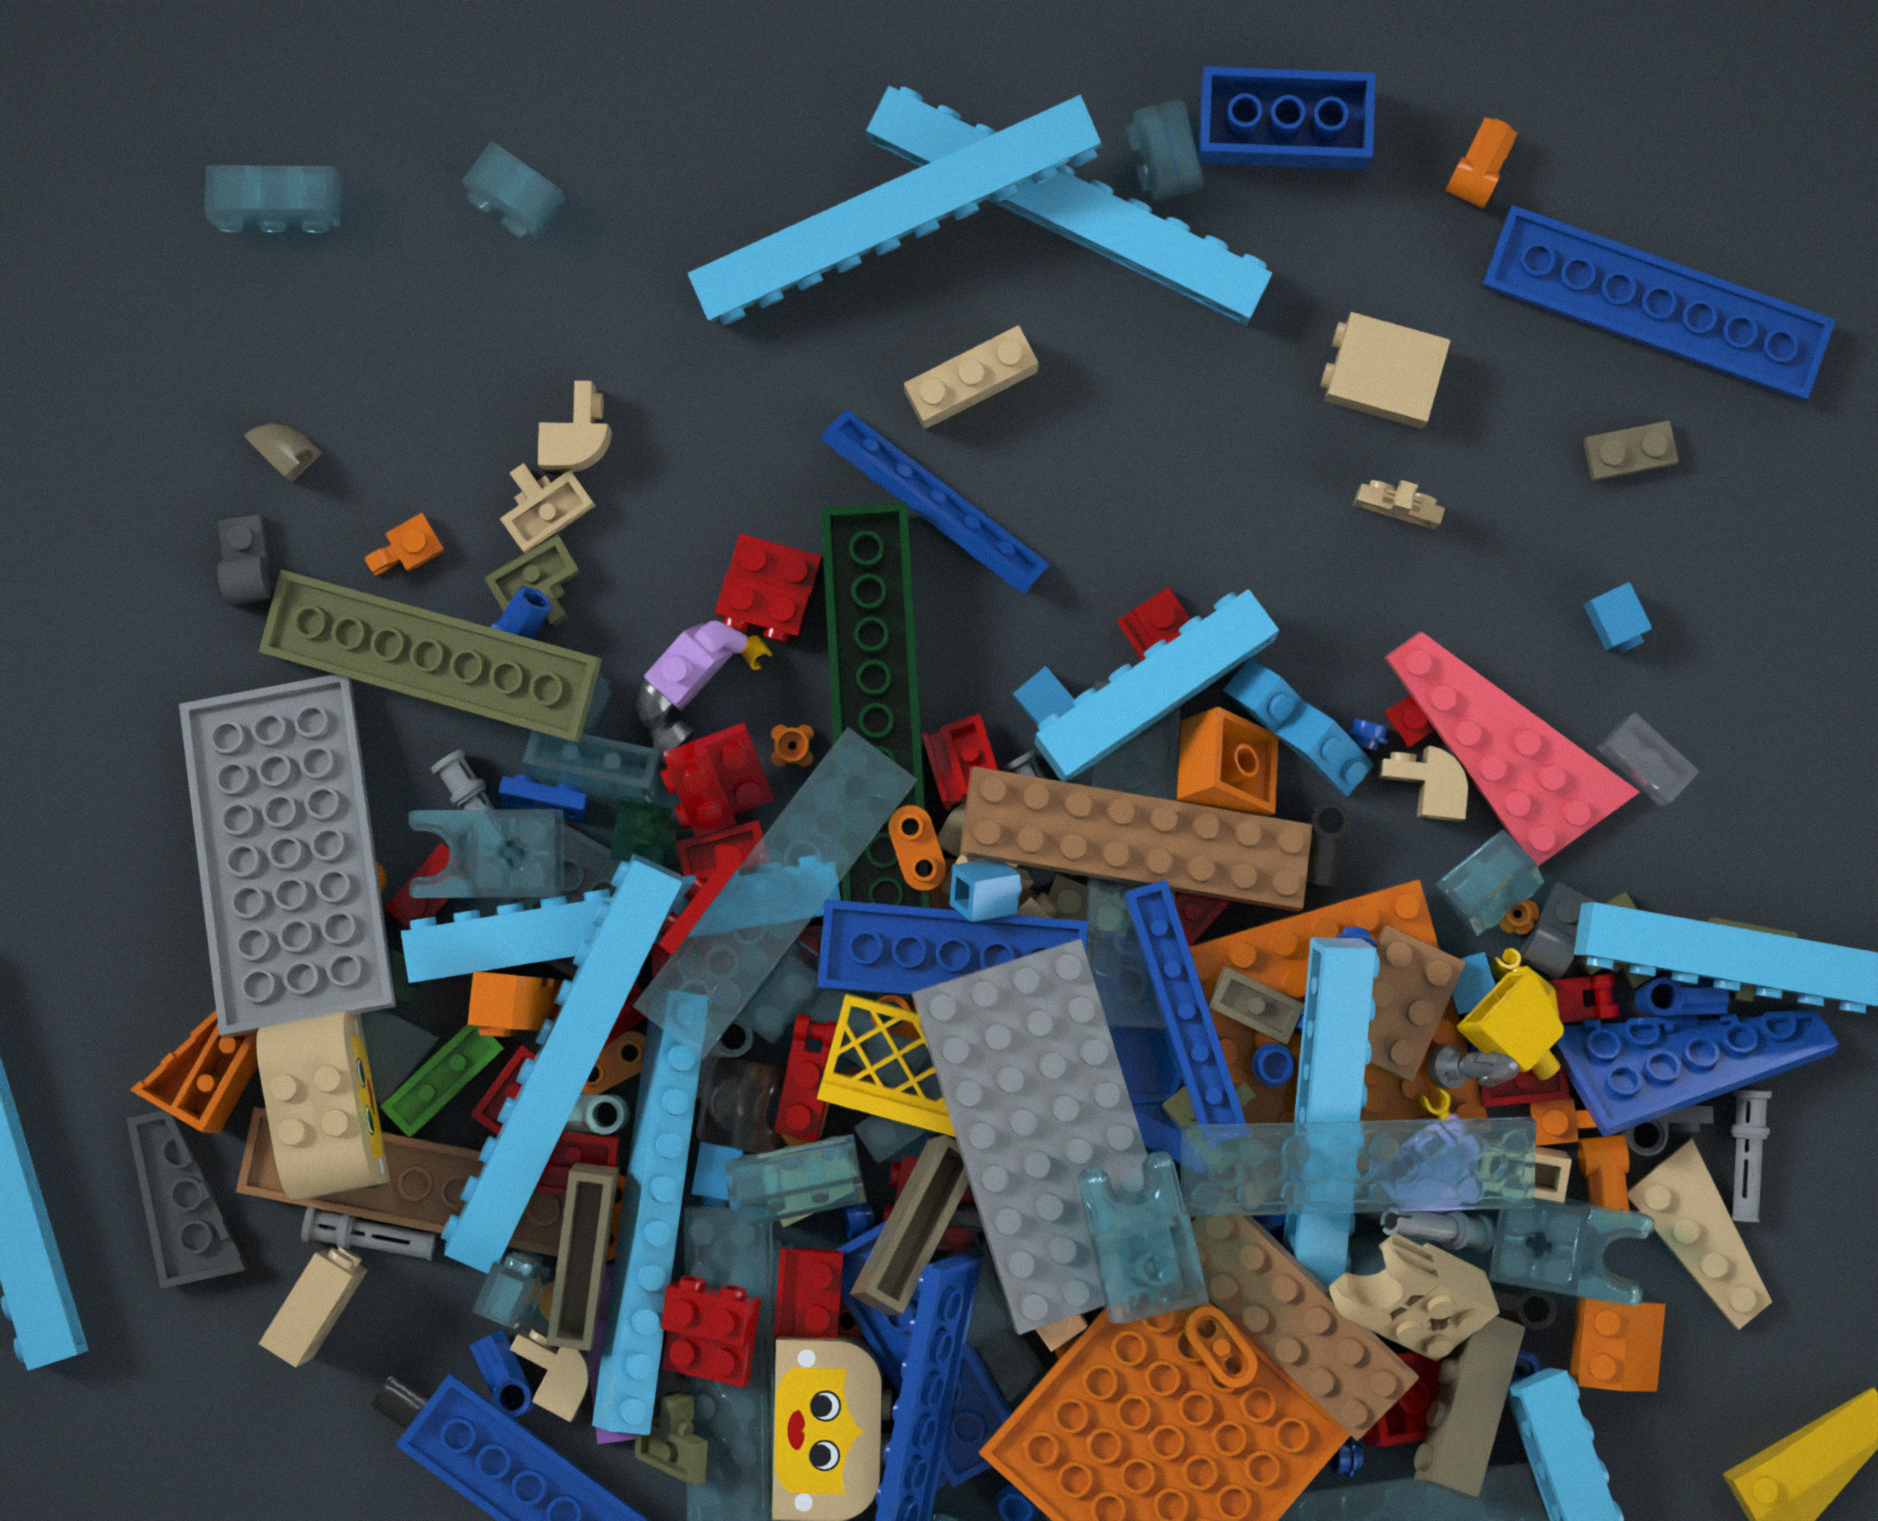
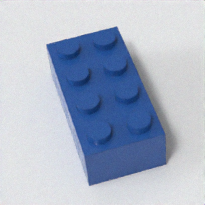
M1204 66L1200 85L1198 164L1368 170L1373 159L1376 73Z

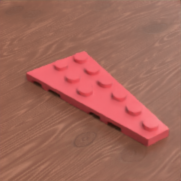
M1418 632L1384 657L1532 867L1537 868L1640 792L1423 632Z

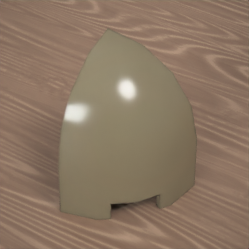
M269 423L257 426L244 435L292 483L322 454L305 435L291 426Z

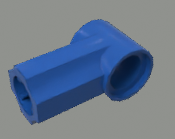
M522 586L516 591L501 618L494 622L491 628L534 639L553 608L548 601L549 597L538 589Z
M1669 977L1649 979L1638 986L1635 992V1002L1640 1012L1649 1017L1726 1014L1729 1003V991L1713 988L1714 979L1698 977L1697 984L1673 981ZM1657 985L1666 991L1668 997L1667 1003L1662 1009L1656 1007L1651 999L1652 990Z
M502 1329L470 1345V1349L492 1394V1403L505 1411L511 1418L527 1414L533 1409L535 1403L532 1400L537 1391L533 1383L528 1380L517 1354L509 1350L512 1343L506 1330ZM510 1385H517L524 1392L525 1400L519 1409H512L505 1402V1391Z

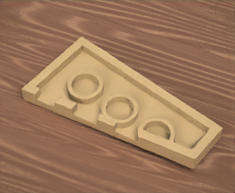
M1688 1138L1627 1189L1628 1200L1734 1328L1739 1330L1772 1303V1300L1693 1139Z

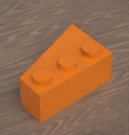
M473 971L468 1025L479 1026V1035L499 1037L517 1036L518 1029L539 1031L546 1018L551 1021L554 1019L551 1011L559 1006L554 1003V1000L564 980Z
M215 1010L190 1033L191 1037L176 1051L170 1052L160 1061L161 1065L146 1079L135 1084L130 1090L201 1132L220 1134L258 1066L257 1033L223 1039L219 1036L217 1013Z

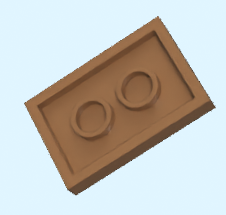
M1386 925L1381 930L1376 947L1380 969L1377 978L1373 979L1372 987L1376 1011L1374 1020L1369 1022L1368 1039L1371 1043L1370 1064L1409 1082H1413L1466 962Z

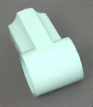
M580 1094L564 1129L594 1132L602 1135L618 1132L628 1123L630 1109L626 1100L619 1095ZM604 1102L611 1103L617 1110V1119L612 1126L604 1125L598 1118V1109Z

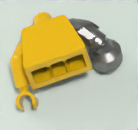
M1508 948L1502 955L1503 960L1509 965L1503 963L1500 958L1494 957L1490 969L1492 974L1501 980L1456 1026L1482 1053H1468L1466 1049L1459 1045H1440L1430 1052L1426 1061V1071L1432 1083L1439 1088H1459L1464 1086L1470 1078L1479 1079L1477 1084L1485 1085L1486 1088L1494 1087L1515 1078L1519 1072H1526L1530 1069L1542 1081L1550 1078L1560 1069V1063L1549 1050L1564 1033V1027L1559 1019L1556 991L1550 983L1529 966H1520L1521 955L1516 949Z

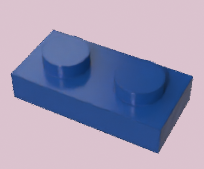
M518 774L514 778L502 776L498 791L502 806L585 824L589 811L587 794L582 793L578 787L569 784H557L556 787L540 784L539 780L528 775Z

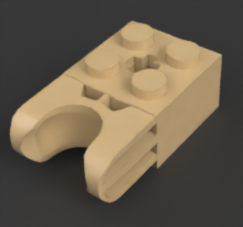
M1392 1234L1378 1245L1383 1252L1386 1266L1384 1270L1369 1276H1359L1347 1272L1329 1285L1333 1303L1343 1317L1436 1362L1448 1355L1474 1332L1482 1329L1487 1322L1500 1313L1485 1271L1429 1243L1421 1246L1399 1234Z

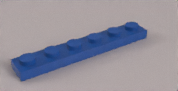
M846 410L823 434L821 440L838 455L847 459L872 481L881 485L901 502H907L908 508L927 520L940 533L949 537L965 549L974 559L982 562L999 575L1008 585L1016 588L1023 595L1029 591L1050 565L849 410Z
M1167 879L1126 891L1124 898L1204 1146H1210L1248 1134V1127Z

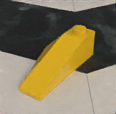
M1872 1387L1722 1474L1749 1521H1815L1878 1449V1393L1876 1389Z

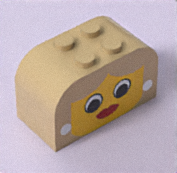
M344 1010L260 1027L257 1032L256 1042L258 1066L276 1167L281 1185L288 1199L291 1201L304 1200L389 1183L390 1176L360 1013L350 1015Z
M838 1335V1338L777 1337L772 1520L843 1521L859 1515L873 1501L879 1487L882 1467L886 1465L884 1461L885 1448L892 1437L891 1433H883V1420H891L892 1389H884V1369L871 1346L864 1339H858L849 1335Z

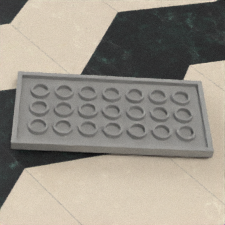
M334 674L179 704L219 1036L226 1039L257 1033L260 1027L344 1010L350 1015L396 1007L351 678Z
M1082 940L1069 941L911 992L1015 1333L1020 1335L1185 1279Z

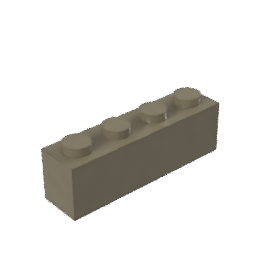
M947 1135L928 1139L850 1292L851 1296L886 1316L904 1313L918 1285L921 1273L925 1266L928 1265L969 1184L956 1140Z
M576 1162L569 1170L546 1345L590 1351L597 1340L619 1168Z
M1495 1316L1482 1329L1474 1332L1449 1353L1448 1358L1443 1361L1438 1374V1381L1441 1383L1436 1400L1430 1405L1426 1416V1423L1429 1427L1425 1441L1417 1449L1414 1458V1466L1416 1468L1414 1480L1459 1496L1479 1497L1525 1332V1326Z

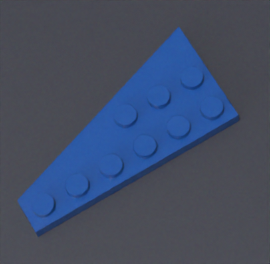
M1818 1010L1765 1012L1763 1017L1737 1018V1014L1734 1013L1720 1014L1718 1019L1697 1020L1696 1015L1629 1018L1627 1023L1601 1024L1600 1020H1584L1583 1025L1563 1026L1564 1033L1552 1046V1049L1601 1135L1606 1137L1836 1053L1839 1044Z

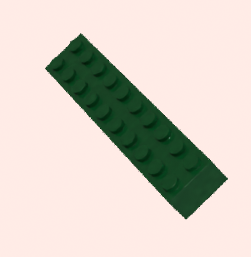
M907 502L821 507L842 901L931 908L930 891L916 890L904 879L889 834L890 818L899 808L913 805L926 811ZM907 819L902 824V831L906 835H914L919 830V824L914 819ZM923 860L916 865V873L919 876H929L928 861Z

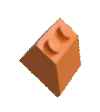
M1215 707L1181 720L1177 800L1184 803L1260 816L1275 814L1279 738L1271 731L1220 707Z
M1577 1293L1569 1372L1577 1386L1616 1391H1657L1666 1304Z

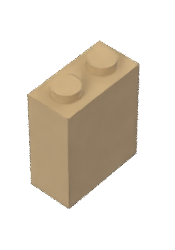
M1351 312L1346 324L1338 322L1331 347L1338 348V353L1334 364L1326 363L1320 383L1321 388L1327 389L1324 401L1423 429L1429 419L1451 340Z
M330 1247L316 1252L260 1340L259 1345L294 1367L313 1359L368 1269L359 1264L362 1258L352 1250L341 1247L337 1250Z

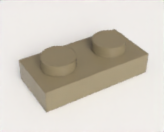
M1670 420L1589 436L1583 439L1592 481L1676 465L1679 462Z
M1224 966L1207 1001L1208 1008L1286 1045L1301 1014L1299 1013L1303 1011L1305 1005Z

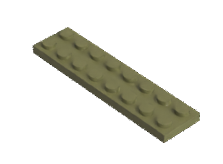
M280 570L258 651L573 742H580L602 658L286 570Z

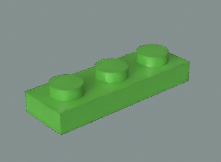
M467 1023L390 1096L380 1108L407 1137H413L496 1059L506 1047L496 1036L479 1035V1026L468 1025Z

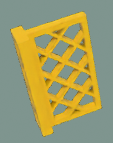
M846 993L817 1099L955 1137L943 1096L939 1099L926 1097L918 1083L935 1073L934 1066L914 1076L903 1057V1054L923 1043L928 1048L917 1012ZM851 1006L869 1010L878 1026L856 1038L847 1022ZM878 1013L891 1016L893 1018L887 1020L886 1022H883ZM900 1020L913 1022L921 1038L899 1049L887 1027ZM846 1031L851 1041L841 1046L844 1032ZM882 1031L894 1053L872 1065L860 1043ZM855 1047L866 1069L853 1076L835 1072L834 1069L838 1055ZM897 1058L909 1080L893 1088L882 1083L876 1070ZM870 1073L875 1082L861 1078ZM913 1085L917 1094L904 1090Z

